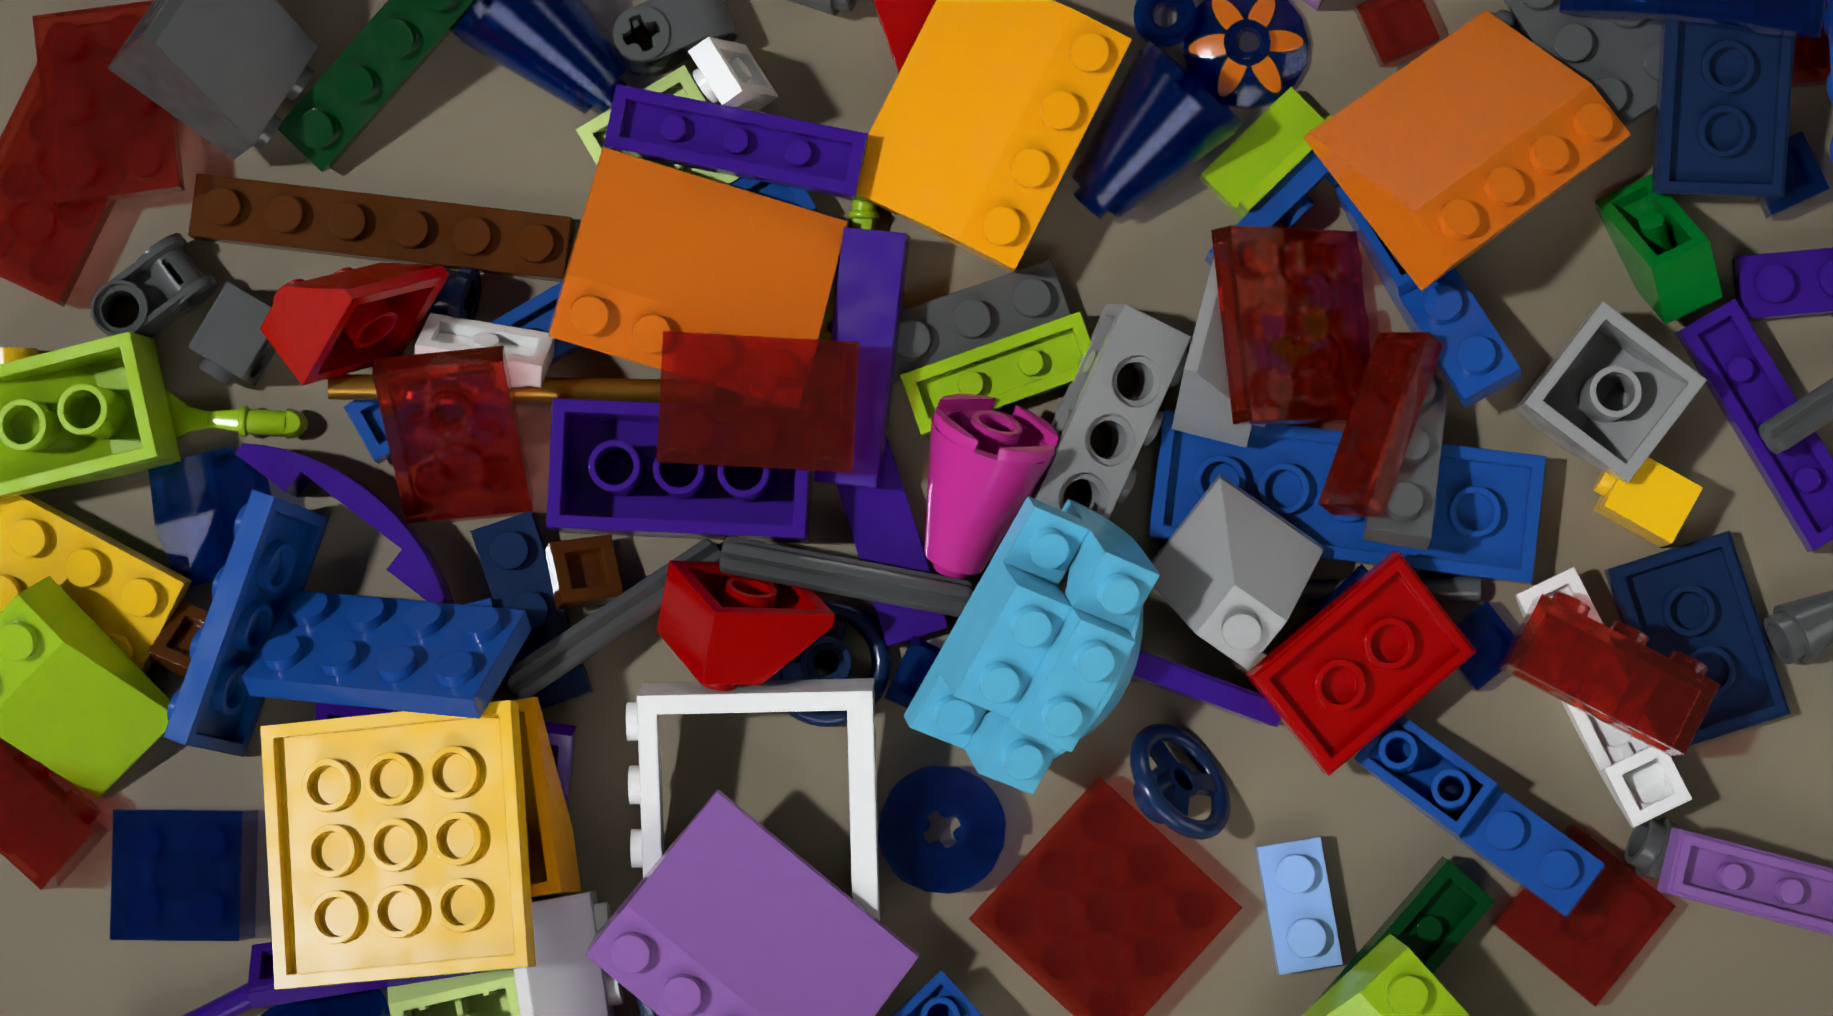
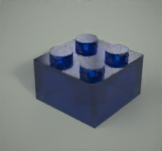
M114 809L110 940L243 941L255 938L258 810Z

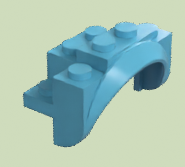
M1027 496L903 715L909 728L965 749L978 774L1033 795L1053 759L1065 751L1072 752L1077 742L1095 730L1109 716L1122 698L1139 657L1143 634V604L1158 580L1159 572L1128 533L1100 514L1070 499L1066 501L1064 507L1060 510ZM1069 567L1068 581L1064 595L1058 585Z

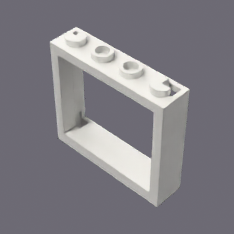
M874 678L767 680L762 685H737L736 689L730 691L712 690L704 687L699 682L642 683L637 694V702H627L626 704L627 741L638 740L639 765L629 766L628 769L629 804H640L641 829H631L630 856L632 868H643L644 878L665 853L660 715L847 711L852 899L880 921Z

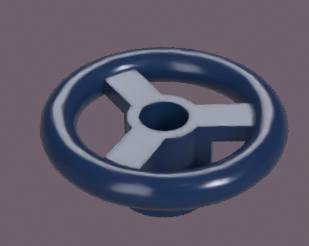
M822 600L835 614L833 627L825 632L823 637H819L802 651L800 661L785 665L768 680L857 679L850 673L852 658L848 648L843 644L847 625L849 624L863 636L868 644L872 659V669L869 678H874L876 705L887 687L891 670L890 651L886 645L882 630L867 613L858 607L842 601ZM821 652H834L839 659V666L831 675H821L815 668V659ZM847 711L787 712L795 719L813 726L837 727L847 724Z
M1158 723L1143 728L1135 736L1130 751V766L1135 781L1133 794L1140 810L1153 822L1165 824L1171 830L1187 838L1204 840L1218 835L1228 822L1231 804L1226 781L1213 757L1200 742L1178 727ZM1164 743L1184 753L1194 763L1200 773L1192 772L1186 765L1178 762ZM1149 756L1152 758V760H1153V761L1155 762V764L1157 765V766H1156L1154 769H1152V770H1151V767H1150ZM1196 794L1210 796L1211 812L1205 820H1195L1188 817L1189 799Z

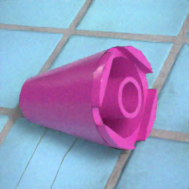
M960 393L943 396L939 400L938 406L931 417L924 553L933 563V568L941 575L967 579L970 575L980 574L986 569L1027 496L1030 497L1053 460L1059 439L1058 432L1046 420L1031 411L1015 405L1012 416L992 410L995 398L983 395Z

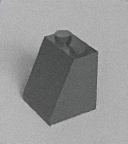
M153 0L108 66V69L231 158L236 159L252 146L259 151L262 150L274 136L282 123V119L277 117L275 112L285 97L294 101L306 87L314 74V70L308 67L307 64L319 46L276 0Z

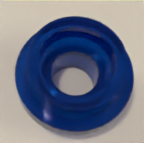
M1137 0L1133 12L1134 25L1141 38L1153 46L1163 48L1173 47L1185 41L1192 33L1197 18L1196 6L1193 0ZM1160 7H1168L1176 14V22L1169 27L1159 26L1153 19V12Z

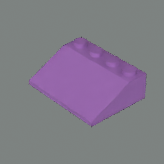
M719 789L598 931L585 954L659 1016H875L919 957L918 952Z

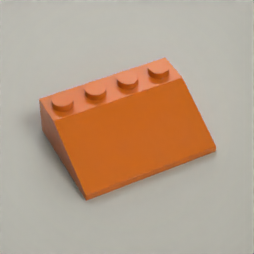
M1485 10L1310 131L1304 137V140L1414 283L1423 291L1596 165L1626 140L1631 133L1589 81L1488 10Z
M602 147L549 326L548 337L788 408L798 409L817 346L838 263L843 229L847 227L848 221Z

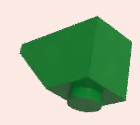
M1652 174L1596 200L1595 205L1636 290L1666 325L1723 296L1710 240L1669 194L1651 192Z

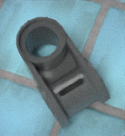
M649 0L622 12L615 21L613 28V38L618 60L626 70L639 76L654 75L692 59L688 51L707 37L734 42L740 35L725 0ZM644 31L647 38L652 39L653 48L642 51L641 47L634 43L633 35Z
M181 233L171 234L152 245L135 263L98 289L90 304L91 317L95 325L107 336L130 331L151 338L178 317L187 314L205 302L216 291L219 284L214 276H205L184 248L187 243ZM172 266L183 279L182 284L178 282L170 271ZM126 299L137 300L139 303L137 319L125 328L114 327L112 313L117 304Z

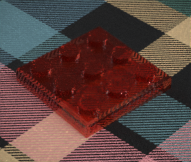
M1234 225L1211 230L1233 424L1363 423L1377 420V385L1373 376L1369 341L1370 325L1365 307L1361 272L1362 257L1358 246L1357 231Z
M1098 776L974 911L969 920L1073 1016H1144L1242 907Z

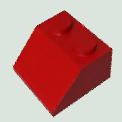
M381 262L356 269L345 267L331 275L306 281L295 279L282 286L273 297V306L261 325L260 330L302 386L396 361L402 356L445 284L449 274L443 266Z
M669 560L656 631L701 685L712 690L730 691L736 689L737 685H762L832 628L835 614L809 589L724 574L720 571L719 562Z

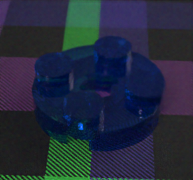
M929 766L908 774L892 788L880 812L878 840L886 863L902 881L925 892L952 894L975 886L993 870L1004 847L1006 820L998 797L981 778L959 767ZM935 811H939L944 818L955 815L961 824L953 832L956 843L950 847L945 848L940 840L929 843L925 839L924 832L931 827L928 816Z

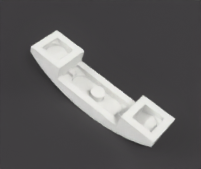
M1575 567L1516 594L1515 598L1527 628L1564 708L1599 774L1631 827L1634 828L1692 800L1664 742L1657 741L1600 628L1603 622Z

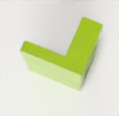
M1290 87L1200 174L1199 178L1242 220L1313 151L1304 140V137L1333 115L1330 114L1324 120Z

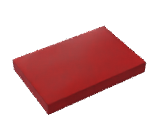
M1392 551L1245 675L1320 770L1330 776L1477 651L1400 552Z

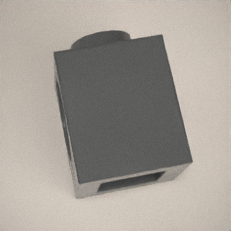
M226 282L188 345V348L204 357L198 368L230 387L233 386L237 377L255 386L276 352L260 330L271 307L231 283Z

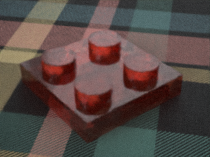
M1570 824L1563 834L1605 864V868L1569 917L1566 919L1527 889L1520 886L1491 924L1589 1004L1596 1007L1676 906L1575 824Z

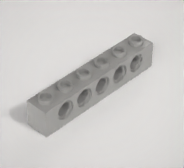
M1106 303L1090 338L1091 343L1087 352L1078 364L1080 367L1074 381L1069 384L1051 424L1058 432L1059 439L1056 445V454L1030 497L1062 510L1066 488L1073 481L1079 480L1086 490V501L1083 506L1109 520L1115 504L1124 502L1133 488L1137 471L1132 467L1142 445H1149L1161 426L1163 412L1158 409L1168 387H1175L1183 376L1188 356L1185 350L1191 336L1126 304ZM1130 363L1138 373L1139 382L1135 392L1125 398L1118 390L1117 376L1121 368ZM1104 421L1112 431V444L1107 452L1098 456L1092 450L1090 436L1095 426ZM1069 567L1058 585L1064 595L1068 581Z

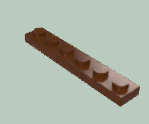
M196 174L188 236L195 240L401 264L443 266L444 269L459 270L462 266L476 268L480 273L562 282L570 258L574 220L572 217Z

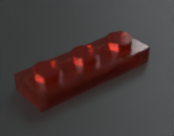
M1430 332L1378 333L1318 502L1330 514L1362 517L1384 516L1443 344Z

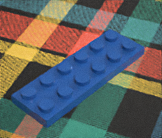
M1163 411L1148 538L1168 540L1218 475L1221 474L1323 545L1324 551L1320 559L1375 566L1389 553L1396 551L1400 552L1414 571L1527 585L1532 583L1546 456L1442 444L1432 537L1428 549L1421 550L1363 540L1375 435L1266 422L1265 428L1252 425L1247 447L1245 448L1173 430L1172 424L1175 411Z

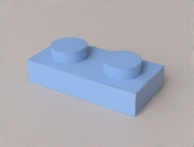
M1317 836L1255 847L1277 974L1284 975L1343 965L1321 837Z

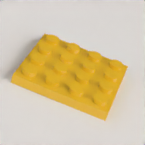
M513 700L489 702L480 719L400 711L260 726L275 989H295L536 967L519 702Z

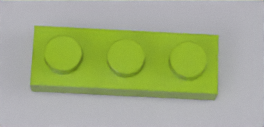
M1080 311L901 374V381L921 437L931 434V417L943 396L961 393L995 398L992 410L997 411L1069 385L1074 381L1080 367L1078 364L1081 358H1084L1091 343Z

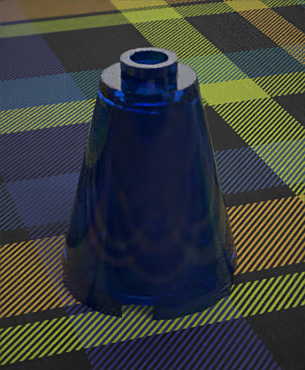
M478 0L452 30V33L461 40L460 42L583 114H586L593 106L601 113L606 112L613 104L616 85L628 86L620 78L628 67L582 0Z
M1149 41L1143 49H1140L1072 175V178L1080 185L1073 195L1100 219L1108 211L1120 218L1234 136L1244 122L1214 93L1199 83L1174 58L1153 41Z

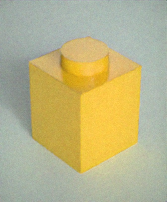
M1648 457L1628 483L1601 471L1593 486V491L1601 495L1593 511L1660 548L1673 543L1703 487Z

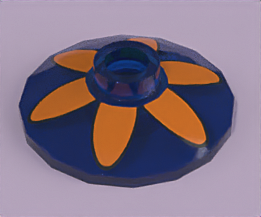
M1204 0L1198 5L1186 26L1183 54L1190 77L1205 95L1224 106L1253 109L1274 103L1290 87H1294L1306 66L1309 41L1302 17L1288 0ZM1242 32L1255 34L1259 40V47L1252 52L1242 51L1236 44L1237 35Z

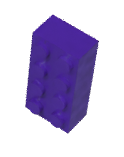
M553 398L546 528L555 533L725 540L726 537H739L755 541L809 543L814 415L812 410Z

